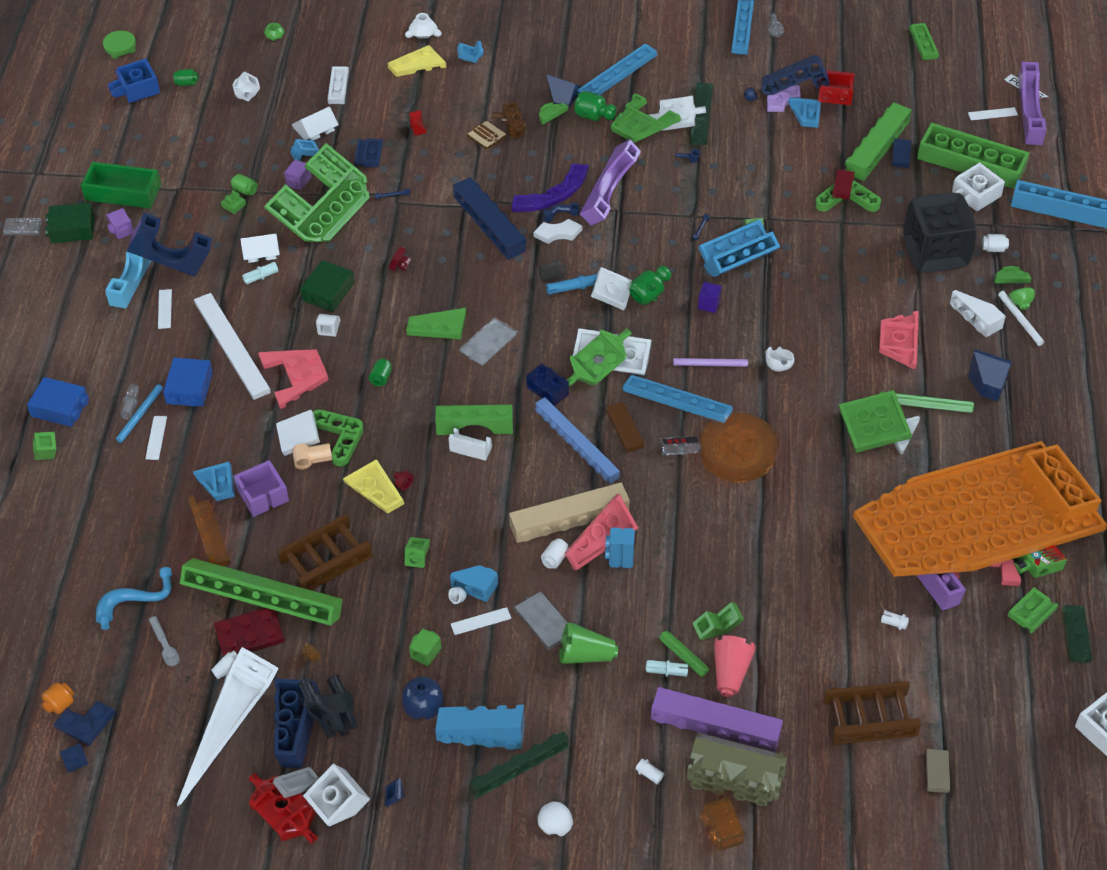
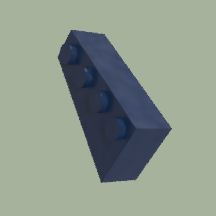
M275 678L274 754L280 767L302 768L314 723V718L309 715L304 706L305 698L298 685L301 680ZM312 681L317 693L320 694L316 682Z

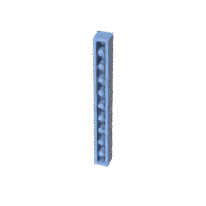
M545 397L536 402L535 410L537 414H540L544 421L548 422L605 481L611 484L619 479L620 470Z

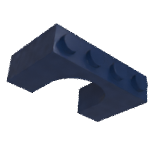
M143 213L130 238L127 252L195 277L210 251L212 238L195 232L187 246L180 249L165 247L155 238L161 219Z

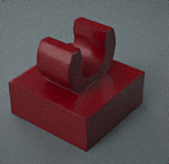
M401 246L391 260L389 269L395 271L399 267L402 270H406L411 261L409 257L404 256L406 249Z

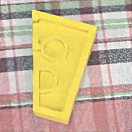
M430 45L388 62V68L396 77L414 74L417 70L422 69L430 71L433 67L438 66L446 68V62Z
M377 459L343 478L344 483L387 514L405 504Z

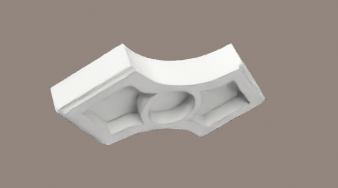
M570 219L559 224L543 222L535 230L534 237L548 244L557 239L572 241L582 231V225Z

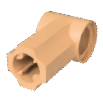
M329 443L311 447L307 444H297L292 448L294 464L297 469H307L312 463L332 460Z

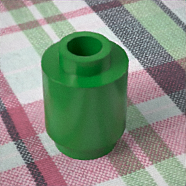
M182 69L173 74L175 85L191 86L196 85V82L199 81L198 72H195L194 69Z
M383 358L378 359L374 363L369 375V381L374 386H384L387 383L392 371L391 363Z

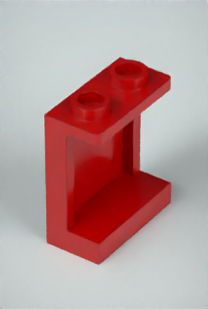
M827 70L829 85L820 86L818 102L851 105L855 73Z

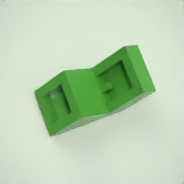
M731 602L718 614L706 611L693 622V626L700 640H705L732 631L744 621V618L737 604Z

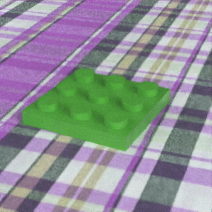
M894 390L839 404L841 416L856 453L912 438L911 431Z

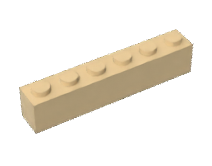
M621 482L509 513L510 527L517 543L526 542L533 538L548 536L555 532L566 531L573 527L591 523L616 494H620L628 510L630 500Z

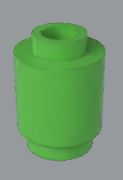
M237 174L231 180L232 189L249 196L254 195L257 191L258 184L249 177Z

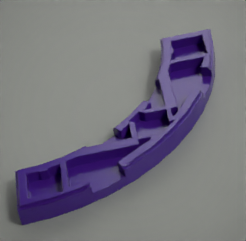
M571 164V168L564 181L546 190V193L514 195L512 212L536 211L563 202L581 187L587 176L589 165Z

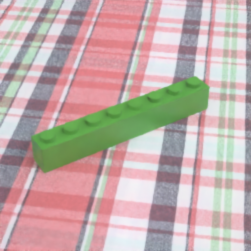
M194 558L182 565L180 584L330 626L340 618L343 601L341 598Z

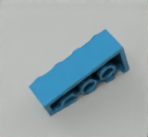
M506 705L497 706V709L492 710L486 709L485 706H477L474 710H469L467 707L439 708L435 729L436 740L447 744L454 742L467 746L475 744L488 748L495 746L505 747L509 750L522 749L525 728L524 705H516V709H507Z

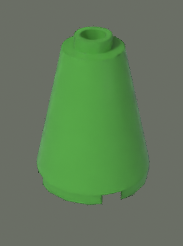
M572 622L565 624L561 639L563 644L562 649L560 648V663L612 661L613 657H617L618 645H615L614 640Z

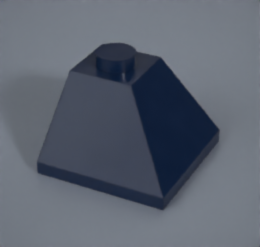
M975 349L968 377L981 396L999 401L1012 361Z

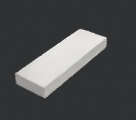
M332 67L328 104H345L349 74L348 67Z

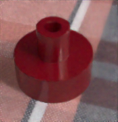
M407 470L401 473L397 471L393 476L396 479L395 486L402 491L407 490L414 480V475Z

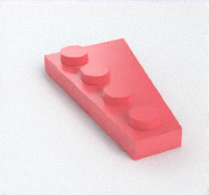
M616 494L566 550L565 555L574 570L580 569L606 551V535H610L612 527L621 528L622 530L624 528L638 529L620 494Z

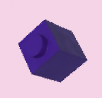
M704 282L699 293L698 309L716 313L721 299L722 286Z

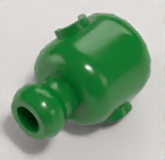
M589 91L579 93L574 105V111L577 116L591 121H599L602 116L607 120H612L617 110L612 104L606 105L603 96Z
M664 265L659 266L656 272L646 270L630 282L629 292L633 299L641 305L657 301V297L664 292L663 282L670 280L672 274Z

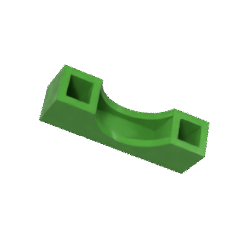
M512 405L436 406L435 421L437 435H454V428L460 430L469 425L487 427L493 434H513Z

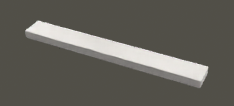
M209 293L194 299L195 305L253 400L271 393L269 386L212 294Z

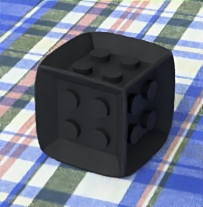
M949 192L916 197L909 202L904 222V238L915 268L919 272H938L958 269L968 265L971 261L976 242V224L969 205L961 193Z

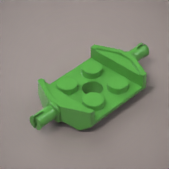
M626 328L621 334L616 336L610 332L600 330V334L574 357L571 355L570 361L574 373L565 381L568 387H571L577 380L595 386L626 360L627 355L623 344L624 340L632 334L631 331ZM597 356L604 358V361L600 364L595 363L593 360Z

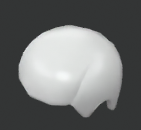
M769 347L765 351L767 366L773 371H785L794 364V355L789 350L782 349L781 347L772 350Z
M550 802L544 805L537 816L539 827L548 835L557 834L564 836L571 830L573 825L570 810L560 802Z

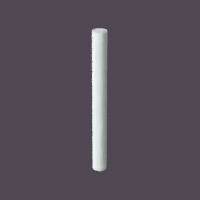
M1001 291L998 294L1001 300L1038 346L1042 345L1044 340L1008 295Z

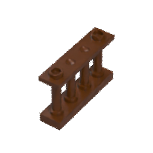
M346 513L293 543L283 546L277 553L281 565L289 561L300 577L297 578L299 587L312 591L372 558V547L368 540L358 543L348 530L350 522L349 516ZM340 533L352 547V549L344 553L338 549L331 539ZM323 542L335 557L328 562H324L314 549V547ZM307 552L317 565V568L307 572L296 558L297 556Z
M894 681L892 683L848 688L833 687L825 690L823 703L833 704L838 725L833 729V745L918 736L921 727L919 718H909L904 696L908 694L909 681ZM883 698H896L901 720H888ZM862 700H875L880 722H867ZM854 702L858 725L846 724L841 703Z

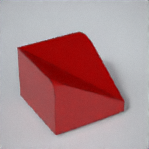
M422 111L410 112V126L414 135L425 134L426 129L422 122Z

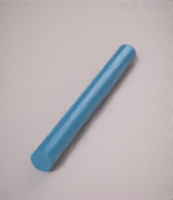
M156 385L116 437L119 443L124 441L163 390L161 385Z

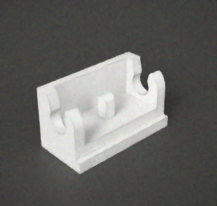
M454 428V435L450 434L449 436L450 451L486 461L492 448L491 438L486 437V441L460 435L459 429Z

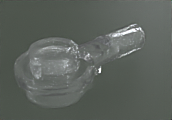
M771 14L772 23L768 32L774 37H779L784 34V27L778 22L777 15Z

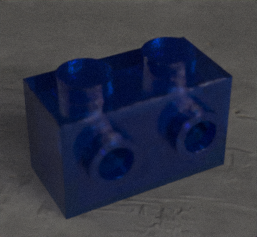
M542 363L526 375V388L542 399L545 397L554 407L569 395V382L564 377L556 374L552 368Z

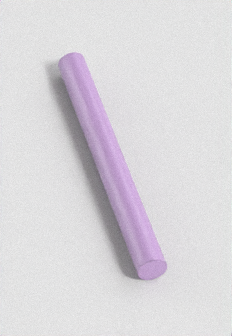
M674 358L673 366L748 367V359Z

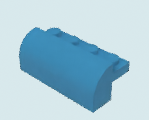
M760 220L698 246L705 261L703 266L713 277L780 248L773 231L766 233Z

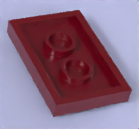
M262 608L214 623L223 657L232 651L238 654L242 647L250 652H254L285 642L276 611L269 608Z

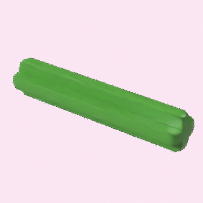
M669 631L661 633L660 641L687 663L692 670L700 677L707 674L709 667Z

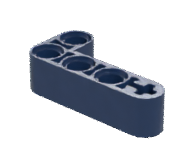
M812 55L764 76L761 81L762 92L765 95H773L810 78L815 87L820 89V86L829 85L828 72L822 59L818 55ZM818 64L817 67H812L811 65ZM799 70L803 71V72L800 73V74H797V73H796V72L799 71ZM782 77L788 78L786 80H781Z

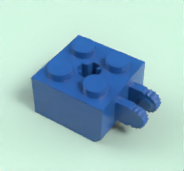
M147 59L118 67L116 69L117 80L109 82L107 86L113 97L125 95L129 103L160 93L157 77Z

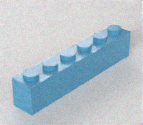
M1017 180L1011 207L1107 228V200Z

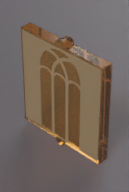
M486 120L468 132L467 137L488 150L495 144H499L501 140L507 137V134Z

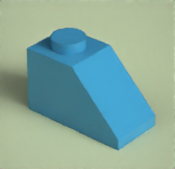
M480 565L452 572L450 575L452 588L462 587L465 589L466 594L485 602L489 600L498 586V573L491 568H485Z

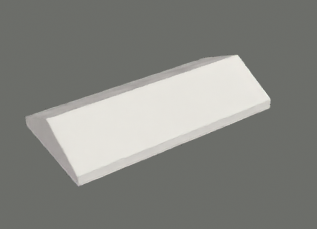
M578 329L573 357L595 339L600 332ZM629 336L624 340L623 344L627 359L613 371L645 376L651 340ZM597 356L593 361L600 364L604 361V358Z

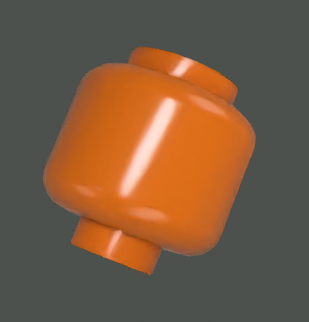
M64 682L61 684L53 683L43 692V703L41 705L48 713L61 714L73 703L74 692Z

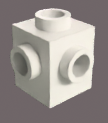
M244 71L233 83L234 94L239 99L249 102L260 89L258 79Z

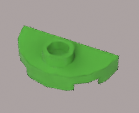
M551 102L541 107L539 120L542 125L568 111V105L561 103V105L553 104Z
M1007 266L996 273L994 284L1030 283L1031 277L1028 272L1025 273L1019 270V267Z

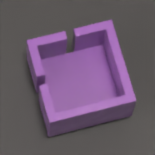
M270 460L234 475L237 491L253 517L268 511L269 506L275 508L289 501L287 488Z

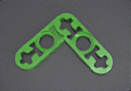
M853 180L850 199L868 211H878L881 204L880 197ZM834 184L816 198L815 206L819 211H828L843 200L832 197L831 193H833ZM856 193H862L863 196H857Z
M325 410L313 411L317 429L341 434L331 455L332 461L336 466H345L350 461L363 434L362 421ZM335 421L342 422V424L339 426L332 425V423ZM345 440L353 441L350 445L343 444Z

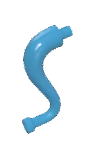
M164 567L159 570L160 577L163 580V589L160 592L121 588L104 594L96 607V621L101 624V629L107 630L110 628L109 622L113 620V609L121 602H156L166 598L171 592V568Z

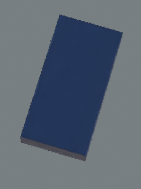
M894 138L892 166L909 168L911 140Z

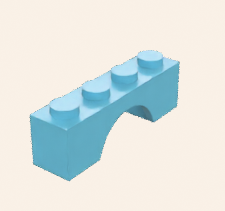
M126 251V263L119 279L112 278L105 290L109 306L127 308L151 260Z

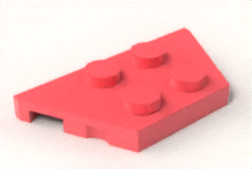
M914 311L912 315L906 317L899 315L895 318H887L881 320L879 353L912 369H916L919 311Z

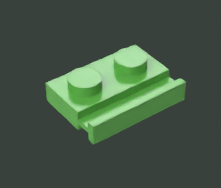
M1034 587L1009 611L1008 617L1023 628H1028L1032 634L1057 609L1058 604L1052 603L1050 598Z

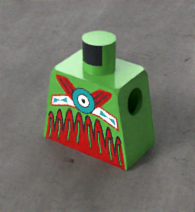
M1052 545L1037 552L1018 557L1020 561L1014 563L1018 574L1028 570L1034 578L1063 570L1067 559L1055 545Z

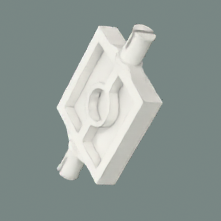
M693 96L660 101L659 113L649 114V116L658 119L671 110L680 115L681 121L662 131L695 126L696 114L706 113V107L695 108Z

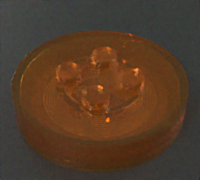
M733 412L725 423L712 419L704 427L700 437L699 453L701 461L707 470L718 478L731 482H749L764 476L772 468L776 459L778 443L775 432L764 420L748 413Z

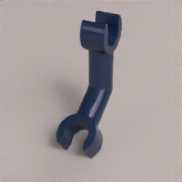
M579 204L555 205L550 210L546 209L543 212L546 216L542 220L549 223L558 212H569L571 215H579Z

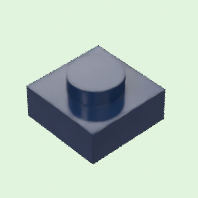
M80 743L60 751L68 773L88 765Z

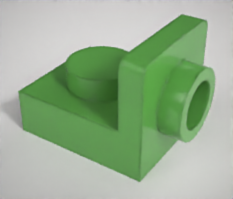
M410 537L405 547V566L424 568L425 555L430 547V539Z

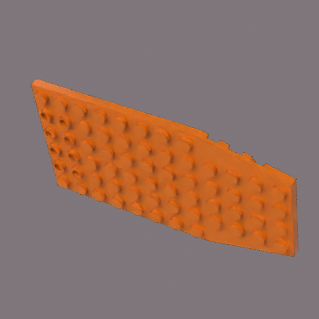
M1042 441L912 477L905 484L898 485L890 493L881 495L878 500L867 503L854 511L853 518L894 577L975 571L1037 552L1052 545L1057 546L1105 531L1107 528V523L1097 512L1102 500L1058 444L1046 447Z

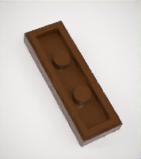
M624 402L607 406L606 413L626 453L644 448V441Z

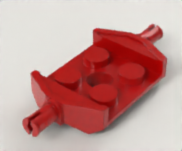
M253 773L249 777V781L256 786V790L251 795L250 808L257 811L279 834L282 841L303 835L310 844H313L314 841L316 842L318 837L309 829L316 811L300 793L284 798L273 784L275 777L278 776L262 781L256 773ZM280 801L288 802L284 808L276 807Z

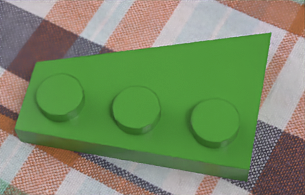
M466 308L411 316L407 325V335L461 340Z

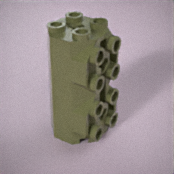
M698 733L692 749L691 764H689L687 779L691 781L690 786L692 788L712 791L716 795H723L726 790H731L736 800H747L759 806H767L768 802L773 801V799L778 800L787 757H784V754Z

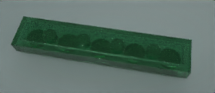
M697 83L694 105L695 108L705 106L706 113L696 114L695 126H692L690 144L707 145L713 84Z
M564 731L559 734H553L545 742L535 744L525 753L517 754L505 764L495 766L485 775L475 777L470 782L472 795L475 799H478L568 749V736Z

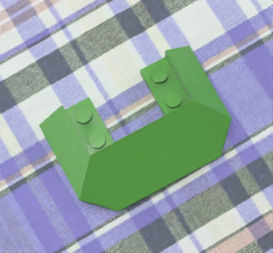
M326 143L304 167L330 188L327 193L312 207L285 184L264 206L266 210L304 241L329 242L370 198L366 186V176Z

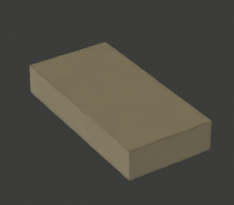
M926 750L927 791L949 793L948 750Z

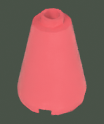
M722 636V640H718V637L715 638L717 690L721 692L722 696L733 697V695L738 694L756 650L753 642L749 645L746 643V639L736 636Z

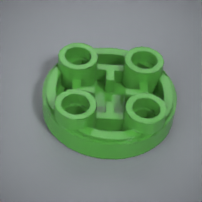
M115 31L104 38L103 46L104 50L112 58H119L121 55L134 53L136 41L134 35L128 31Z

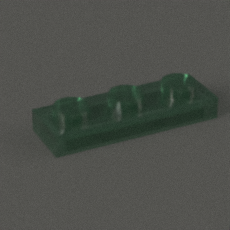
M1063 605L1062 614L1069 660L1076 663H1091L1093 658L1084 606Z

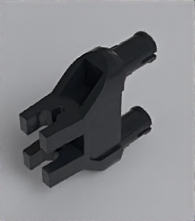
M334 675L327 679V683L333 693L329 695L318 694L311 678L301 680L298 685L305 698L304 706L309 715L321 724L327 738L336 736L335 731L340 732L341 736L348 735L350 733L349 730L358 727L352 712L354 699L351 693L346 691L339 675Z

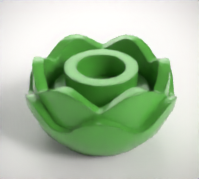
M270 23L266 26L264 33L266 38L275 41L283 37L284 29L278 23Z

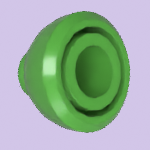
M1030 287L1016 289L1009 294V297L1015 305L1019 306L1020 310L1028 309L1035 297V289Z

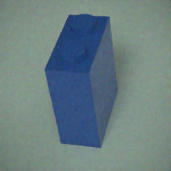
M173 358L163 391L166 404L203 407L213 374L210 360Z
M44 377L29 400L27 407L31 417L72 427L75 421L79 419L84 406L88 404L89 396L83 386Z

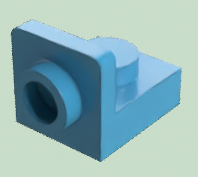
M296 139L291 147V155L297 161L301 160L302 155L314 156L319 151L314 140Z

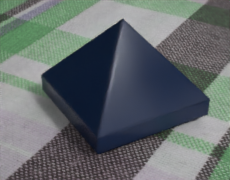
M398 778L385 787L386 807L405 797L401 779Z

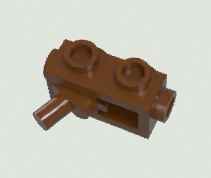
M516 102L503 104V112H492V118L502 119V123L506 124L511 139L524 137L526 122L525 119H522L521 109L518 108Z

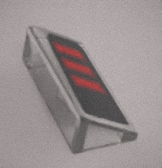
M698 436L660 439L662 455L701 452V442Z

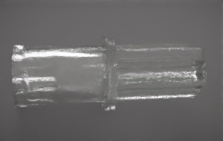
M131 384L128 387L126 397L123 398V407L120 413L124 419H131L133 416L134 408L138 403L139 386Z

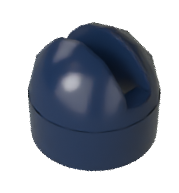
M753 87L745 90L744 96L747 101L758 99Z

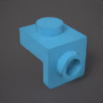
M477 41L475 47L459 43L457 46L458 58L476 63L479 57L481 58L483 55L481 41Z

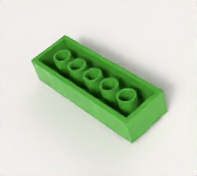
M931 123L920 143L917 159L961 173L981 163L1004 180V186L1015 189L1017 180L1021 179L1026 169L1030 153Z

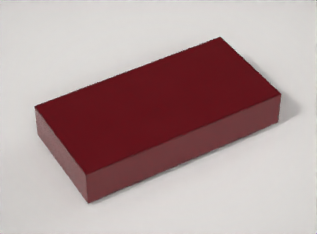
M837 170L832 197L850 199L855 172Z

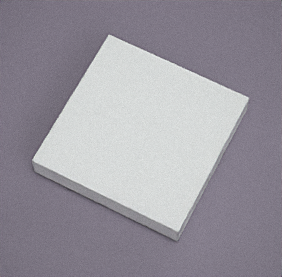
M601 267L598 271L591 297L624 310L630 295L629 284L632 280Z
M312 410L276 423L281 450L284 456L291 454L292 448L297 444L311 446L320 442Z

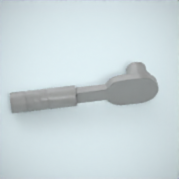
M151 617L149 622L164 649L162 657L168 666L177 665L180 659L176 649L169 646L157 617Z

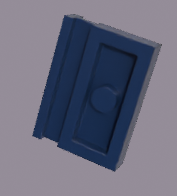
M358 138L354 160L355 167L358 165H362V167H380L383 139L361 140V138Z

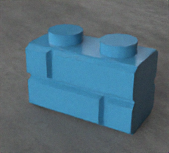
M612 527L610 535H606L605 559H609L610 567H633L635 536L633 528H624L622 530L621 528Z

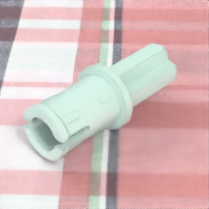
M272 262L263 267L258 266L256 270L246 273L242 277L246 284L259 279L264 280L265 277L278 273V267L275 262Z
M653 660L646 662L647 673L665 674V677H668V675L687 677V663H672L669 660L667 662Z

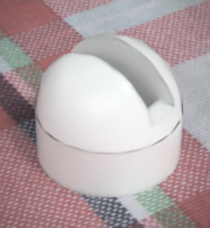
M454 587L449 590V599L452 603L458 604L466 599L467 594L462 587Z

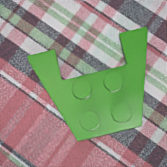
M635 93L632 96L633 100L626 104L625 111L620 113L612 123L611 130L635 143L680 122L681 117L679 114L669 110L660 118L655 119L639 111L647 102L646 98Z

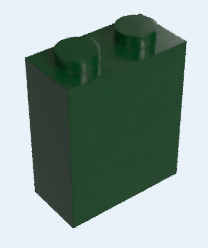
M91 202L48 207V214L45 215L46 223L48 224V226H45L46 237L50 238L51 243L93 239L94 212Z
M322 260L300 288L302 301L334 312L355 284L353 271Z

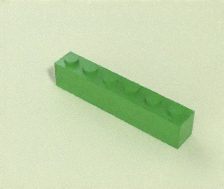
M894 102L890 108H886L883 117H879L876 126L870 129L868 136L862 139L861 145L856 147L853 155L846 160V170L855 172L854 178L865 181L892 146L894 138L897 139L910 122L912 109Z

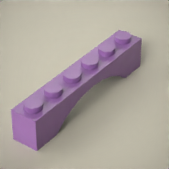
M1022 62L1018 79L1025 144L1043 145L1046 123L1045 118L1041 114L1039 102V63Z
M631 140L615 147L580 212V215L590 226L606 218L611 209L610 198L614 188L627 170L635 163L641 152Z

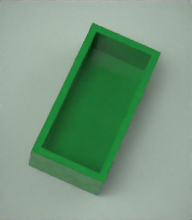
M100 162L91 163L81 184L84 199L87 201L151 209L161 187L158 170Z

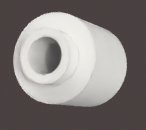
M987 234V236H982V250H986V252H1004L1005 249H1008L1009 239L1005 235Z
M562 539L552 541L541 555L544 566L547 568H557L566 556L565 552L569 548L568 544Z

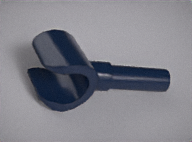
M693 149L690 154L676 153L675 157L686 158L690 162L695 163L698 161L700 151Z

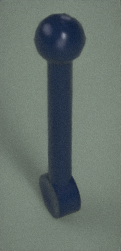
M406 188L403 191L384 194L376 193L375 198L380 199L381 197L402 194L408 196L410 195V189Z
M708 214L703 215L701 225L692 236L694 240L699 239L706 221H709L710 216Z

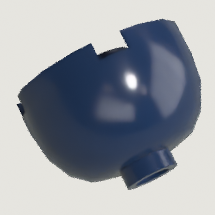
M421 676L410 680L405 685L401 696L404 711L413 719H431L438 715L439 708L443 707L444 697L442 688L438 682L429 677Z

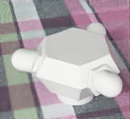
M426 13L417 14L409 30L405 33L407 38L416 36L418 39L430 38L431 35L441 36V31L438 30L437 25Z

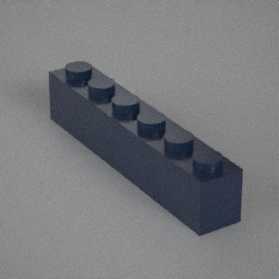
M469 177L453 185V197L507 260L526 252L527 240L525 236L519 233L513 223L511 224L506 214L499 210L497 204L490 200L488 194L482 191L477 182H474Z

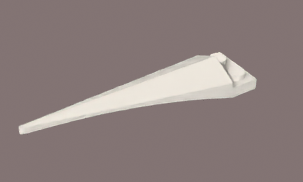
M243 647L229 668L177 802V807L182 804L224 745L269 687L278 670V667Z

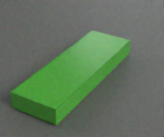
M926 24L910 25L909 31L922 60L938 59L939 53Z

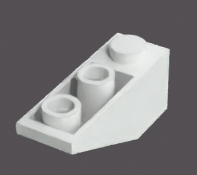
M957 290L952 291L950 305L965 320L969 321L978 332L988 337L1003 328L1006 316L993 304Z

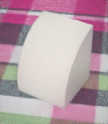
M319 314L316 321L318 335L336 337L340 317Z

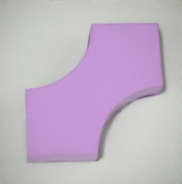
M794 85L777 94L768 95L767 112H784L785 107L789 103V97L800 98V86Z

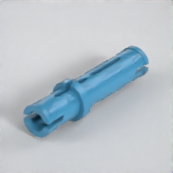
M598 273L589 276L580 275L574 279L547 283V294L551 295L579 288L583 290L586 287L594 286Z

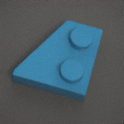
M789 97L788 104L800 125L818 128L821 102L812 99Z
M230 462L193 471L196 479L215 501L235 497Z

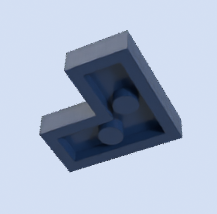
M99 701L94 703L84 717L66 708L54 723L55 729L90 746L115 715V711Z

